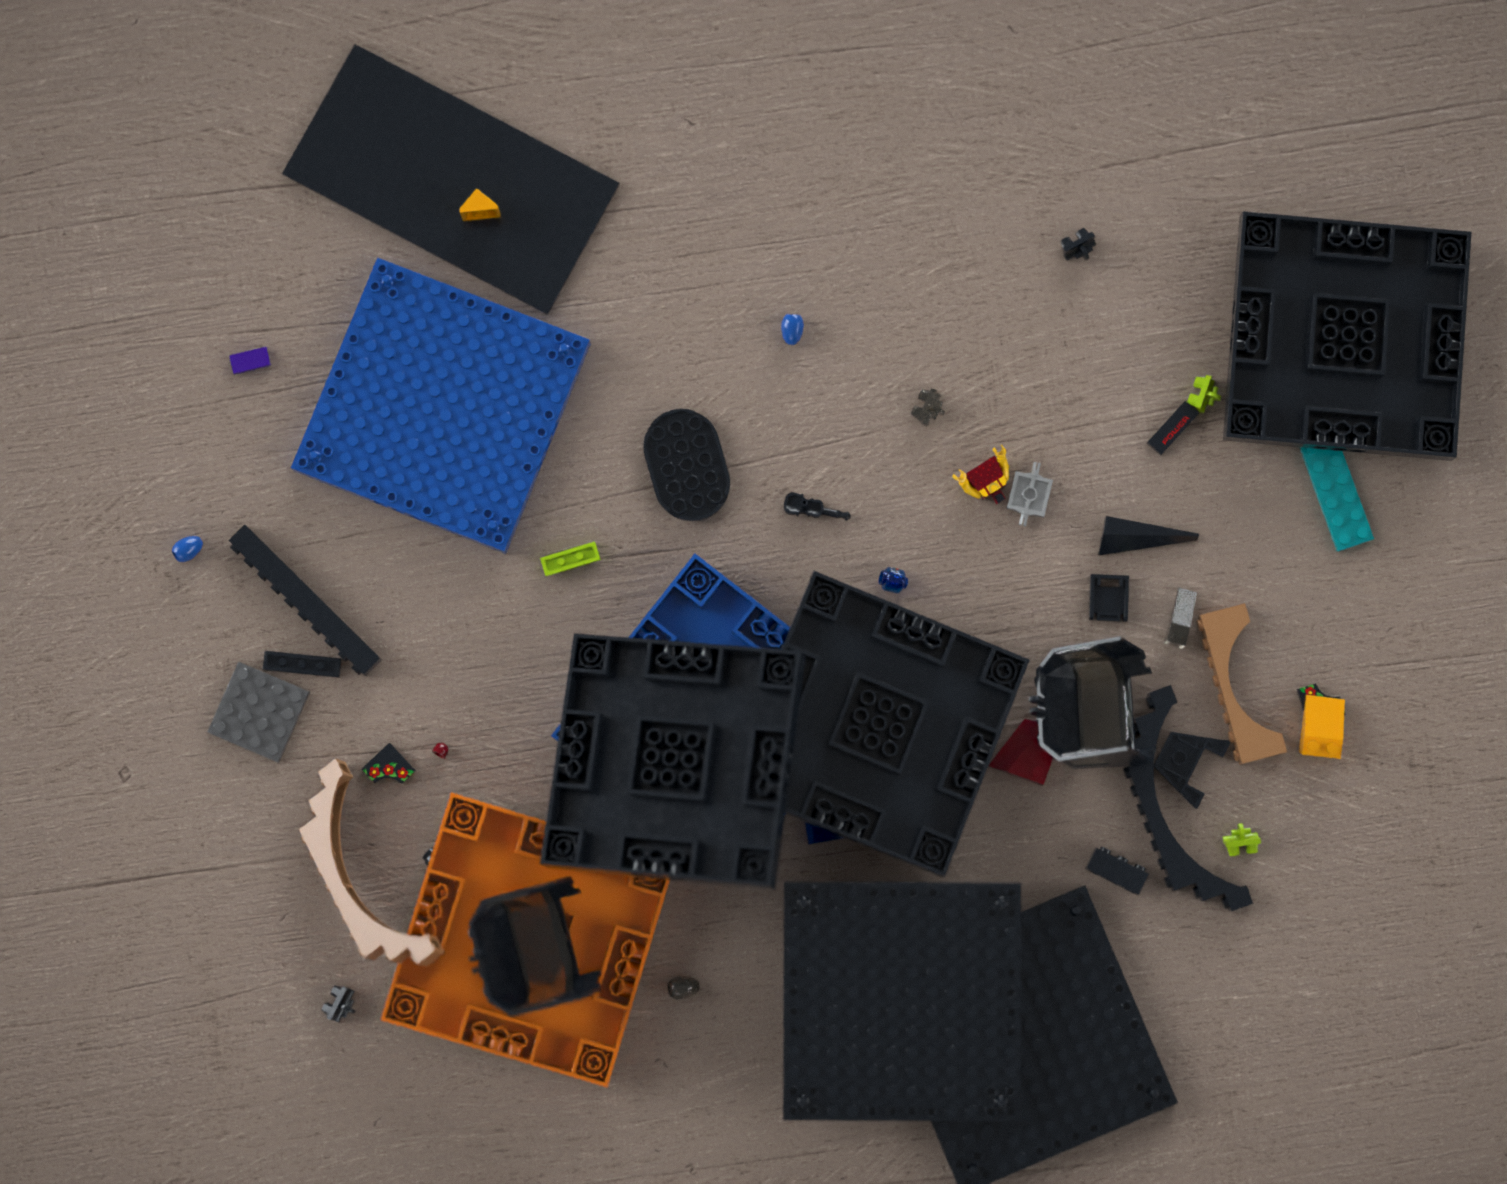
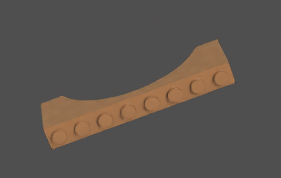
M1246 604L1198 616L1197 627L1204 636L1202 645L1209 654L1207 662L1209 668H1212L1214 672L1212 680L1214 686L1218 687L1219 690L1217 695L1220 706L1223 705L1225 711L1222 715L1224 723L1228 724L1230 729L1228 738L1235 747V750H1233L1235 761H1239V765L1286 753L1287 750L1282 733L1271 731L1254 722L1241 709L1231 689L1228 673L1229 657L1237 636L1250 623Z

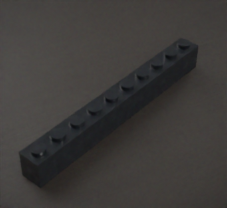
M244 524L228 540L232 544L230 548L237 555L241 553L245 557L243 561L250 568L255 566L259 570L257 575L264 582L268 579L273 584L270 588L278 595L282 593L286 597L284 601L291 608L295 606L299 610L297 614L305 622L309 620L313 624L311 628L318 635L322 633L326 637L324 641L331 648L335 646L340 651L338 655L345 662L349 660L353 664L351 668L358 675L362 673L367 676L382 661L248 526Z

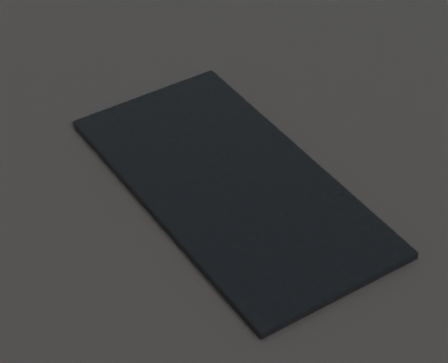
M354 44L282 172L283 176L546 315L552 309L620 185L619 182L356 44ZM477 188L498 205L501 217L463 221L459 209Z

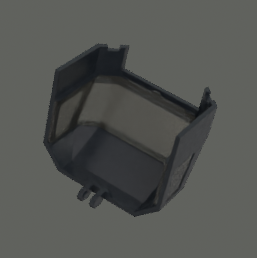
M1121 636L1052 648L1036 669L1034 683L1037 688V695L1029 697V702L1038 706L1030 708V714L1037 715L1036 720L1039 725L1037 739L1040 746L1056 760L1073 769L1127 767L1151 763L1153 759L1151 754L1155 753L1157 748L1151 747L1136 750L1131 677L1153 674L1151 668L1145 665L1146 655L1144 650Z
M571 876L483 899L468 924L469 937L473 940L474 955L469 957V961H478L479 964L478 967L472 969V973L479 972L480 977L483 979V992L488 1002L511 1017L579 1001L601 991L598 976L602 975V969L580 974L561 901V898L582 893L579 888H574L572 885L574 880Z

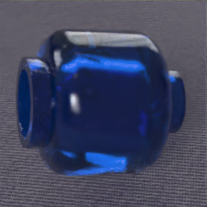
M887 567L880 572L878 583L881 585L882 590L898 594L903 588L907 587L908 578L904 570Z

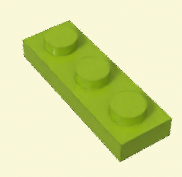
M595 541L540 558L546 577L601 560Z

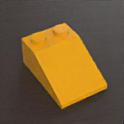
M1306 695L1299 752L1302 755L1341 759L1345 699Z

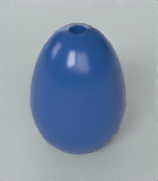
M786 314L781 323L782 336L788 345H796L803 333V318L800 315Z
M198 536L182 538L174 544L172 553L178 562L190 561L200 552L203 542Z

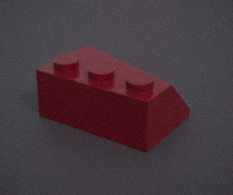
M1024 719L989 763L988 767L1043 786L1053 756L1043 749L1038 742L1039 725L1037 721Z

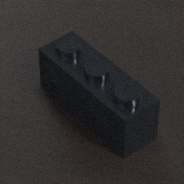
M1102 846L1100 849L1095 848L1085 870L1135 895H1139L1149 875L1145 872L1146 868L1138 864L1132 866L1128 864V859L1120 855L1116 858L1110 855V850Z

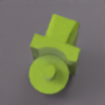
M1206 375L1205 378L1196 377L1193 386L1201 390L1200 394L1191 393L1187 401L1201 413L1205 412L1207 403L1213 406L1214 401H1221L1222 396L1217 394L1219 388L1214 386L1215 380L1212 379V376Z
M1242 823L1237 824V829L1231 830V835L1222 836L1229 856L1239 855V846H1246V852L1249 854L1257 853L1258 844H1261V838L1258 837V833H1251V828H1244Z

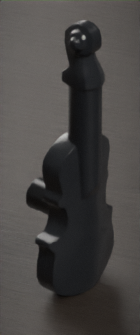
M790 492L784 501V511L788 515H796L798 517L800 514H806L808 517L811 516L813 518L825 515L843 518L845 521L851 518L849 512L844 513L840 510L824 508L821 500L805 499L804 494Z

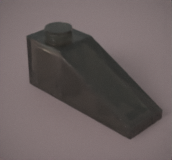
M1178 588L1164 640L1165 644L1180 648L1186 646L1197 592Z

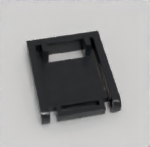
M1090 574L1089 620H1093L1094 613H1096L1097 621L1120 622V614H1123V622H1128L1129 576ZM1101 579L1118 580V587H1101Z

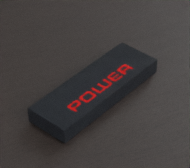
M1184 401L1147 444L1161 456L1196 418L1199 412L1188 402Z

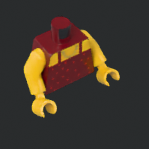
M1001 445L1002 449L1000 452H997L995 447L993 448L997 458L993 456L967 473L959 469L960 477L952 475L953 479L959 482L966 494L977 499L981 498L982 500L991 496L996 505L1006 499L1001 489L1007 485L1009 465L1006 458V449L1003 445Z

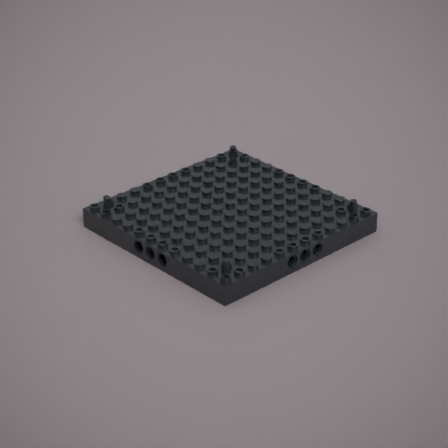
M1243 211L1239 216L1223 441L1452 461L1457 458L1472 232Z
M813 571L781 650L801 651L806 656L785 814L943 878L949 868L1030 659L822 573Z
M574 633L540 864L547 868L775 890L806 656L801 651Z
M784 881L783 1121H1021L1020 882Z
M1085 885L1021 911V1121H930L956 1184H990L1178 1104Z

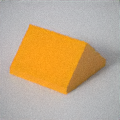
M477 188L459 209L463 221L501 217L498 205Z

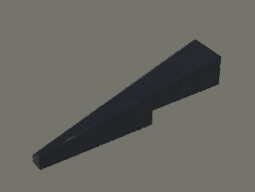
M1106 516L1104 518L1098 555L1102 556L1197 541L1199 534Z

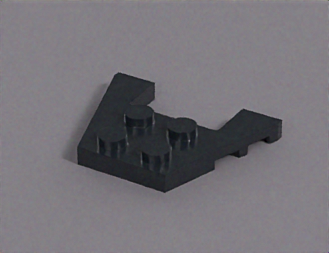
M1170 732L1154 763V768L1193 808L1198 809L1205 793L1188 785V781L1204 749L1223 758L1231 742Z

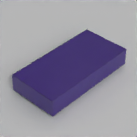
M267 347L229 355L234 375L271 366Z

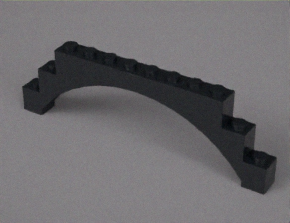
M1171 685L1147 694L1146 703L1149 709H1153V712L1134 719L1135 735L1139 737L1135 739L1136 750L1156 747L1164 720L1172 705L1178 703ZM1155 753L1151 754L1153 757L1151 763L1123 768L1126 779H1130L1132 784L1130 786L1132 796L1137 797L1139 803L1136 805L1140 816H1144L1146 821L1143 823L1147 834L1150 833L1152 841H1150L1151 847L1154 852L1157 851L1159 859H1157L1159 868L1165 872L1166 877H1164L1167 888L1175 891L1194 884L1195 887L1192 888L1195 898H1199L1200 901H1205L1222 894L1221 902L1224 909H1228L1229 912L1254 904L1247 885L1240 887L1207 871L1185 852L1169 830L1156 796L1154 783Z

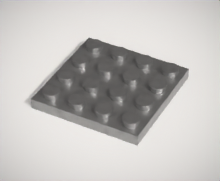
M238 662L207 732L279 763L310 692Z

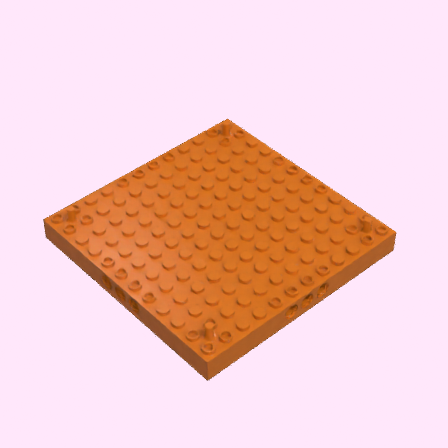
M451 792L407 932L409 936L423 937L426 934L436 936L445 953L428 966L416 964L411 956L402 963L397 964L380 1020L608 1087L670 880L547 868L540 864L546 821ZM571 876L574 880L572 885L574 888H579L582 893L561 898L576 960L580 974L602 969V975L598 976L601 991L579 1001L511 1017L488 1002L483 992V979L480 977L479 972L472 973V969L478 967L479 964L478 961H469V957L474 955L473 940L469 937L468 924L483 899ZM523 893L504 898L503 901L512 913L531 987L529 1006L552 1000L564 994L566 975L547 902L541 893L526 896Z

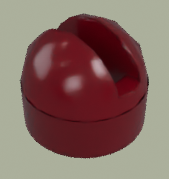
M442 742L437 743L432 752L438 757L445 759L448 754V746Z

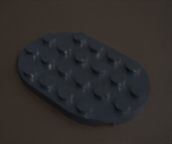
M673 409L658 416L648 428L643 444L647 467L658 502L667 513L683 521H701L713 516L723 507L730 491L729 471L715 427L706 417L690 409Z

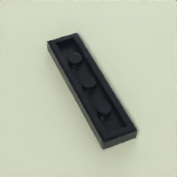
M265 651L262 670L340 678L342 659Z

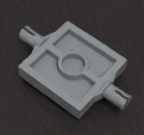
M1033 462L1031 473L1015 472L1006 509L1014 510L1021 514L1018 524L1020 526L1023 523V526L1026 527L1028 516L1034 515L1042 518L1045 516L1053 480L1038 475L1041 463Z

